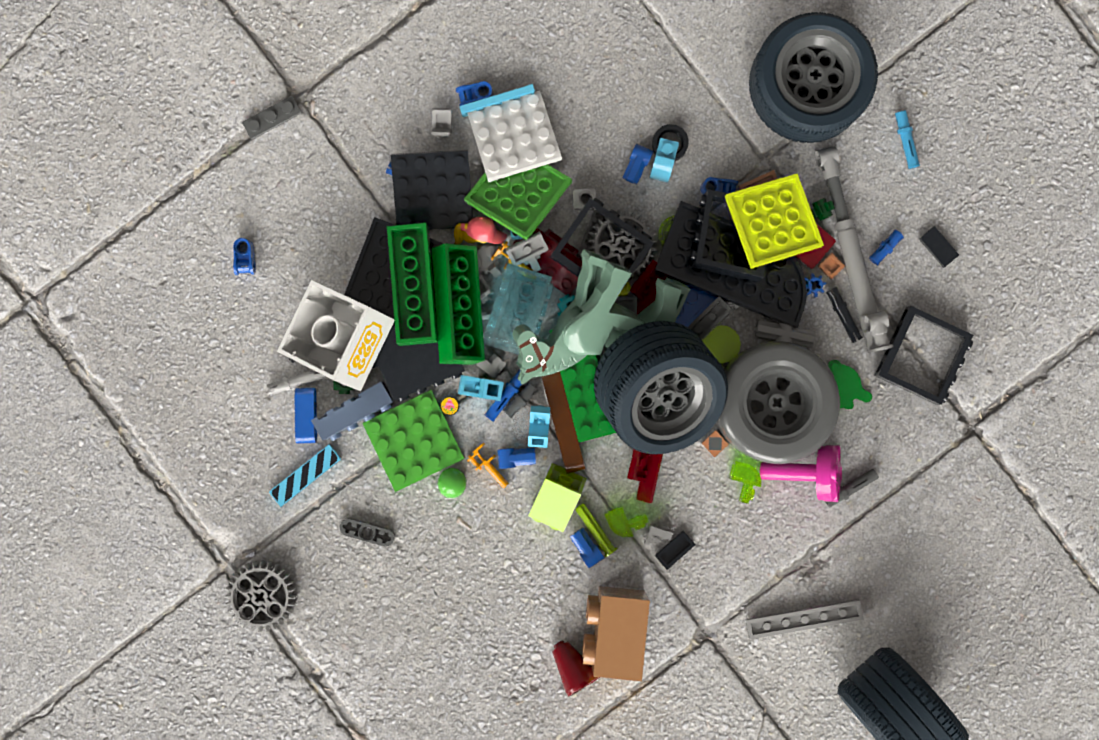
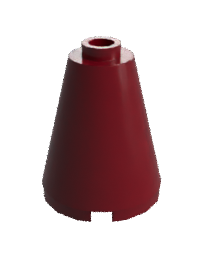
M562 640L553 646L555 649L552 653L568 697L600 678L593 676L592 665L583 664L582 655L568 641L564 642Z

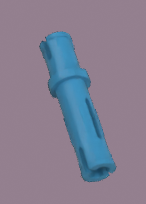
M907 111L895 113L899 129L897 133L901 137L908 169L919 167L920 164L912 136L913 128L912 126L910 127Z

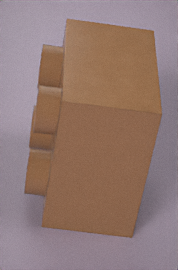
M599 586L598 596L588 595L586 606L587 624L595 625L594 634H584L582 657L583 664L592 665L594 677L642 682L650 600L644 590Z

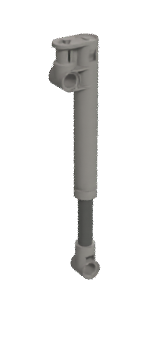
M835 146L816 150V163L822 169L824 180H827L831 199L835 206L834 211L837 218L835 228L838 232L837 236L867 351L871 353L892 348L893 344L889 343L887 336L889 318L885 311L877 312L857 231L854 227V220L849 218L839 180L841 174L838 167V150Z

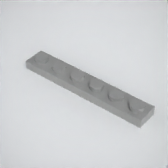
M858 599L745 620L749 639H756L864 620L861 602Z

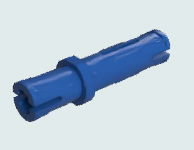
M520 369L505 384L506 387L502 391L501 401L495 400L484 414L491 421H495L513 395L519 392L518 389L522 385L518 380Z

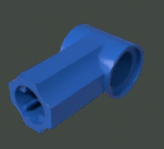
M636 143L629 158L631 160L622 178L637 185L654 151Z
M535 448L497 450L499 469L536 464Z
M584 528L579 529L570 536L588 568L605 559Z

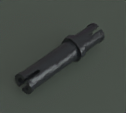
M832 288L836 298H834L831 290L827 291L826 294L833 305V310L838 314L851 343L857 342L853 332L858 340L862 339L863 336H861L851 317L847 303L843 301L838 288Z

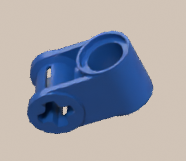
M485 81L462 85L455 89L459 94V106L494 95L491 85ZM488 88L489 93L486 96H482L479 94L481 89Z
M709 177L701 184L700 191L704 195L707 191L706 183H712L715 191L729 194L735 192L739 181Z
M239 238L233 245L234 274L251 273V275H255L254 244L248 239ZM246 242L248 249L242 253L240 245Z

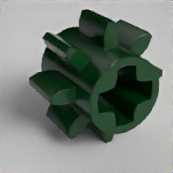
M826 198L812 203L813 209L811 211L814 218L818 217L822 221L833 215L832 210L835 209L832 200L827 202Z

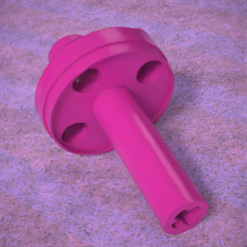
M840 445L822 446L818 450L816 464H772L761 462L760 479L816 482L818 500L839 502L840 484L842 481Z

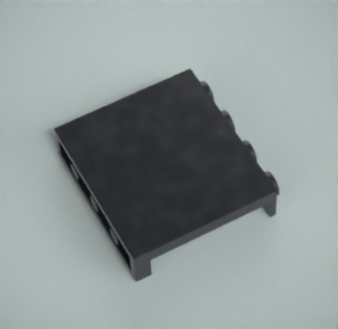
M395 324L392 325L376 358L393 401L398 399L399 402L408 399L411 393L416 392L420 394L427 391V387L433 384L434 387L442 385L447 378L451 377L452 380L459 378L463 375L462 372L465 371L463 364L439 363L438 343L397 345Z

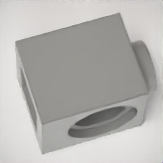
M596 188L573 189L572 191L573 211L582 210L585 204L581 201V197L584 195H589L593 200L594 198L600 200V193H596Z

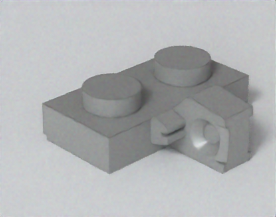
M540 231L531 235L527 240L523 239L505 248L514 267L522 263L525 265L530 263L534 273L541 270L537 259L541 258L540 254L549 250Z
M488 242L477 251L479 275L482 272L485 274L490 272L495 279L502 275L496 266L499 265L497 260L504 255L498 254L494 257L493 261L490 259L499 247L497 244Z

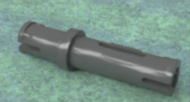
M871 469L845 486H840L839 502L848 500L849 496L877 480L879 476L876 471ZM825 501L829 508L839 503Z

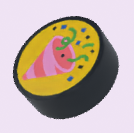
M451 396L445 397L440 403L442 413L448 416L456 414L460 407L458 400Z

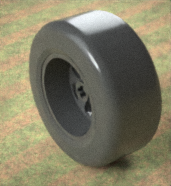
M766 342L742 351L724 368L728 381V397L717 424L725 439L743 455L765 463H792L815 453L831 436L840 411L839 389L830 368L811 350L791 342ZM778 377L789 381L785 391L776 388ZM763 380L767 382L770 389L765 395H762L755 389ZM796 391L799 392L801 404H790L789 395ZM773 399L780 400L778 402L779 407L772 405L774 403ZM753 400L761 401L763 404V410L757 414H753L751 409V401ZM788 410L796 414V419L789 425L785 424L783 414ZM768 414L776 418V426L774 428L763 425V420Z

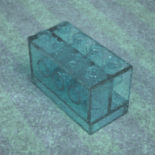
M507 263L484 333V344L519 355L518 347L512 336L513 329L521 324H525L534 334L539 335L543 321L540 317L545 316L548 305L546 299L550 300L553 291L552 277Z

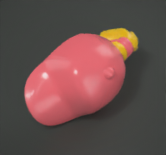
M475 217L468 223H459L455 226L454 244L460 245L463 240L468 243L489 242L501 244L506 240L507 234L495 229L494 221L491 218Z

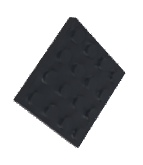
M468 150L391 154L396 225L427 223L429 230L455 228L459 223H468L473 219L472 206L464 200L471 191Z

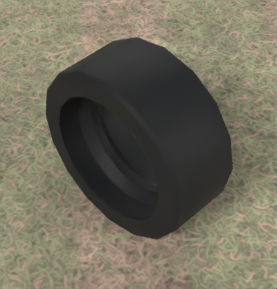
M664 125L656 131L652 139V149L656 155L661 136L665 133L673 132L680 137L682 142L681 148L675 156V161H678L688 149L689 139L687 133L678 125Z

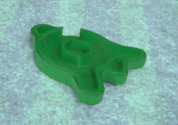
M838 360L828 362L827 366L834 375L839 389L840 409H853L854 399L866 403L872 400V394L862 387L861 379L853 368L841 364Z

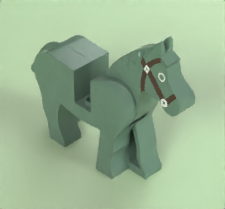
M583 249L581 254L582 269L578 277L575 299L561 313L549 337L542 339L535 335L525 324L517 326L513 331L512 336L519 350L516 364L521 369L518 380L521 384H525L533 377L546 376L567 369L587 355H601L604 346L608 348L619 336L641 324L653 321L675 322L690 288L684 283L666 277L665 280L658 278L655 283V301L637 315L628 308L614 303L632 273L623 266L608 262L600 254Z

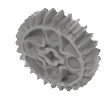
M617 210V213L620 215L619 218L633 223L640 229L638 232L642 233L643 231L651 237L656 235L649 232L653 228L652 226H645L648 220L641 222L642 215L635 218L636 212L629 216L628 210H625L623 215L621 210ZM603 216L604 221L598 219L597 223L599 226L592 225L595 232L588 233L593 238L587 239L588 243H592V246L587 247V250L600 254L599 248L605 246L608 248V255L602 257L606 260L616 257L618 265L623 267L625 258L630 259L633 263L636 259L634 250L643 248L644 244H638L633 236L621 228L619 232H614L611 228L613 222ZM606 227L610 240L598 244L599 236ZM622 233H623V235H624V236L618 237L617 239L614 238V236H618V235H620V234H622ZM620 240L622 243H628L624 247V250L622 248H616V246L620 244ZM650 248L634 273L638 276L641 275L640 269L644 271L646 269L645 264L649 265L651 263L649 258H655L651 252L657 251V248ZM629 251L630 254L620 257V254H624Z
M264 560L260 561L259 566L257 561L252 563V567L247 563L245 564L246 570L240 567L238 569L240 574L237 572L233 574L236 580H229L232 586L226 587V590L231 591V593L225 595L226 598H230L226 605H232L228 612H235L232 619L238 617V625L244 622V629L251 625V631L258 627V632H262L263 627H265L266 632L270 631V625L273 629H276L278 627L277 622L283 625L284 621L282 618L288 620L290 616L287 613L291 614L294 612L290 606H296L297 604L292 601L298 595L292 594L293 591L297 590V587H291L295 580L288 581L291 574L284 575L285 568L279 571V564L272 567V561H269L266 566ZM255 572L269 573L262 581H259L252 575ZM271 576L277 578V580H278L277 586L271 585V583H270V577H271ZM244 579L250 581L251 587L249 589L243 586ZM282 585L285 589V602L276 595V592ZM238 591L247 598L241 607L237 598ZM261 592L264 593L262 600L259 599ZM273 604L280 606V613H275L272 610ZM246 606L253 609L252 616L246 614ZM262 610L271 619L255 620L254 618Z

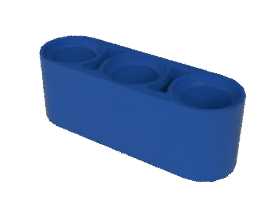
M295 388V441L297 444L316 443L317 430L311 422L312 419L317 417L316 388Z

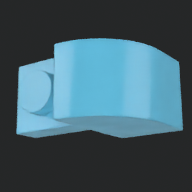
M660 138L649 178L668 183L679 142Z
M461 375L458 394L501 401L504 382Z
M542 405L531 406L528 446L547 448L550 407Z

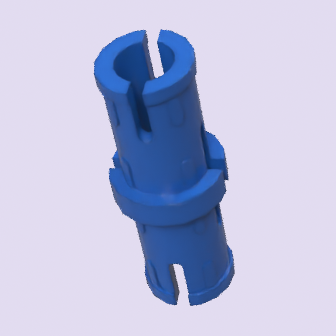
M895 229L885 241H881L878 249L869 256L870 261L878 266L888 254L893 252V248L904 238L903 235Z

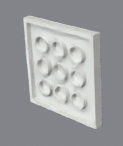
M536 91L532 95L530 93L521 96L516 100L504 101L500 105L495 106L494 104L485 107L483 110L467 113L488 182L562 160L540 91Z

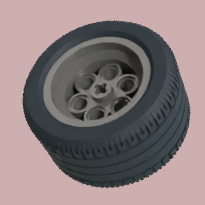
M811 12L787 19V21L778 25L769 34L753 61L749 76V92L753 107L768 128H771L779 136L795 142H822L842 133L863 114L876 91L878 65L871 43L867 40L865 34L858 27H855L856 25L838 15L826 14L825 12ZM800 57L808 58L809 64H803ZM820 59L828 63V66H823L820 63ZM790 72L796 73L797 76H798V79H797V80L791 79L790 76H789V73H790ZM813 72L818 76L816 80H813V76H810ZM828 76L835 77L836 83H830ZM797 90L805 91L806 97H800ZM817 92H823L825 99H819Z
M672 321L644 323L619 336L601 357L594 375L595 398L619 438L629 447L648 454H666L679 451L700 440L718 421L728 397V381L720 362L694 331Z
M890 647L880 648L875 651L873 655L864 661L865 663L857 667L856 671L854 670L850 673L847 679L844 678L838 685L837 694L876 740H969L967 730L928 683Z

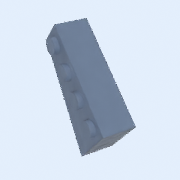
M379 382L359 393L356 398L348 399L340 407L328 410L323 417H316L311 422L322 441L329 439L334 441L342 436L341 432L346 429L350 432L359 426L357 423L364 420L367 422L376 417L374 413L379 410L383 413L392 408L391 404L394 401L384 382Z

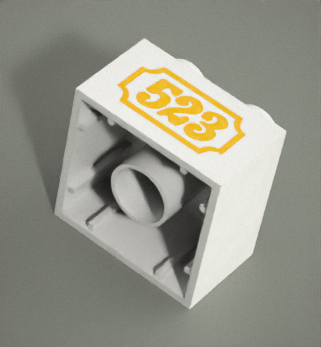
M311 280L277 352L336 382L361 391L395 320Z

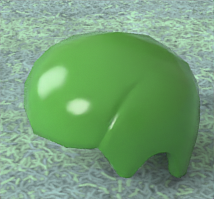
M448 468L438 478V489L446 498L454 499L464 493L467 480L464 473L459 469Z

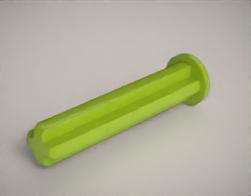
M583 503L576 507V512L604 551V556L607 557L618 548L613 546L587 506Z

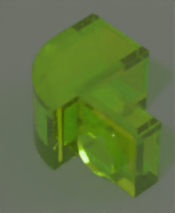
M733 460L729 479L743 482L739 501L749 504V501L753 500L755 494L753 485L761 487V476L752 465Z
M622 506L604 513L611 530L621 537H633L632 528H635V530L646 527L645 523L649 522L645 513L627 520Z

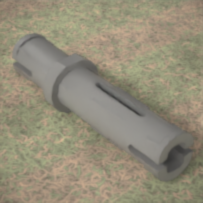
M311 370L293 377H283V380L267 384V387L269 388L270 395L273 396L284 391L290 392L293 388L326 379V376Z

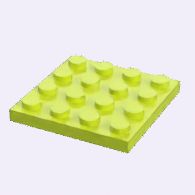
M798 174L725 195L751 269L824 246Z

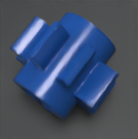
M814 273L810 274V280L805 278V286L807 287V296L812 293L814 298L818 297V291L820 293L825 292L822 287L827 283L822 282V275L816 278ZM813 282H816V283H817V284H816V287H817V288H815V289H812V288H811V287H812V284H811V283H813Z

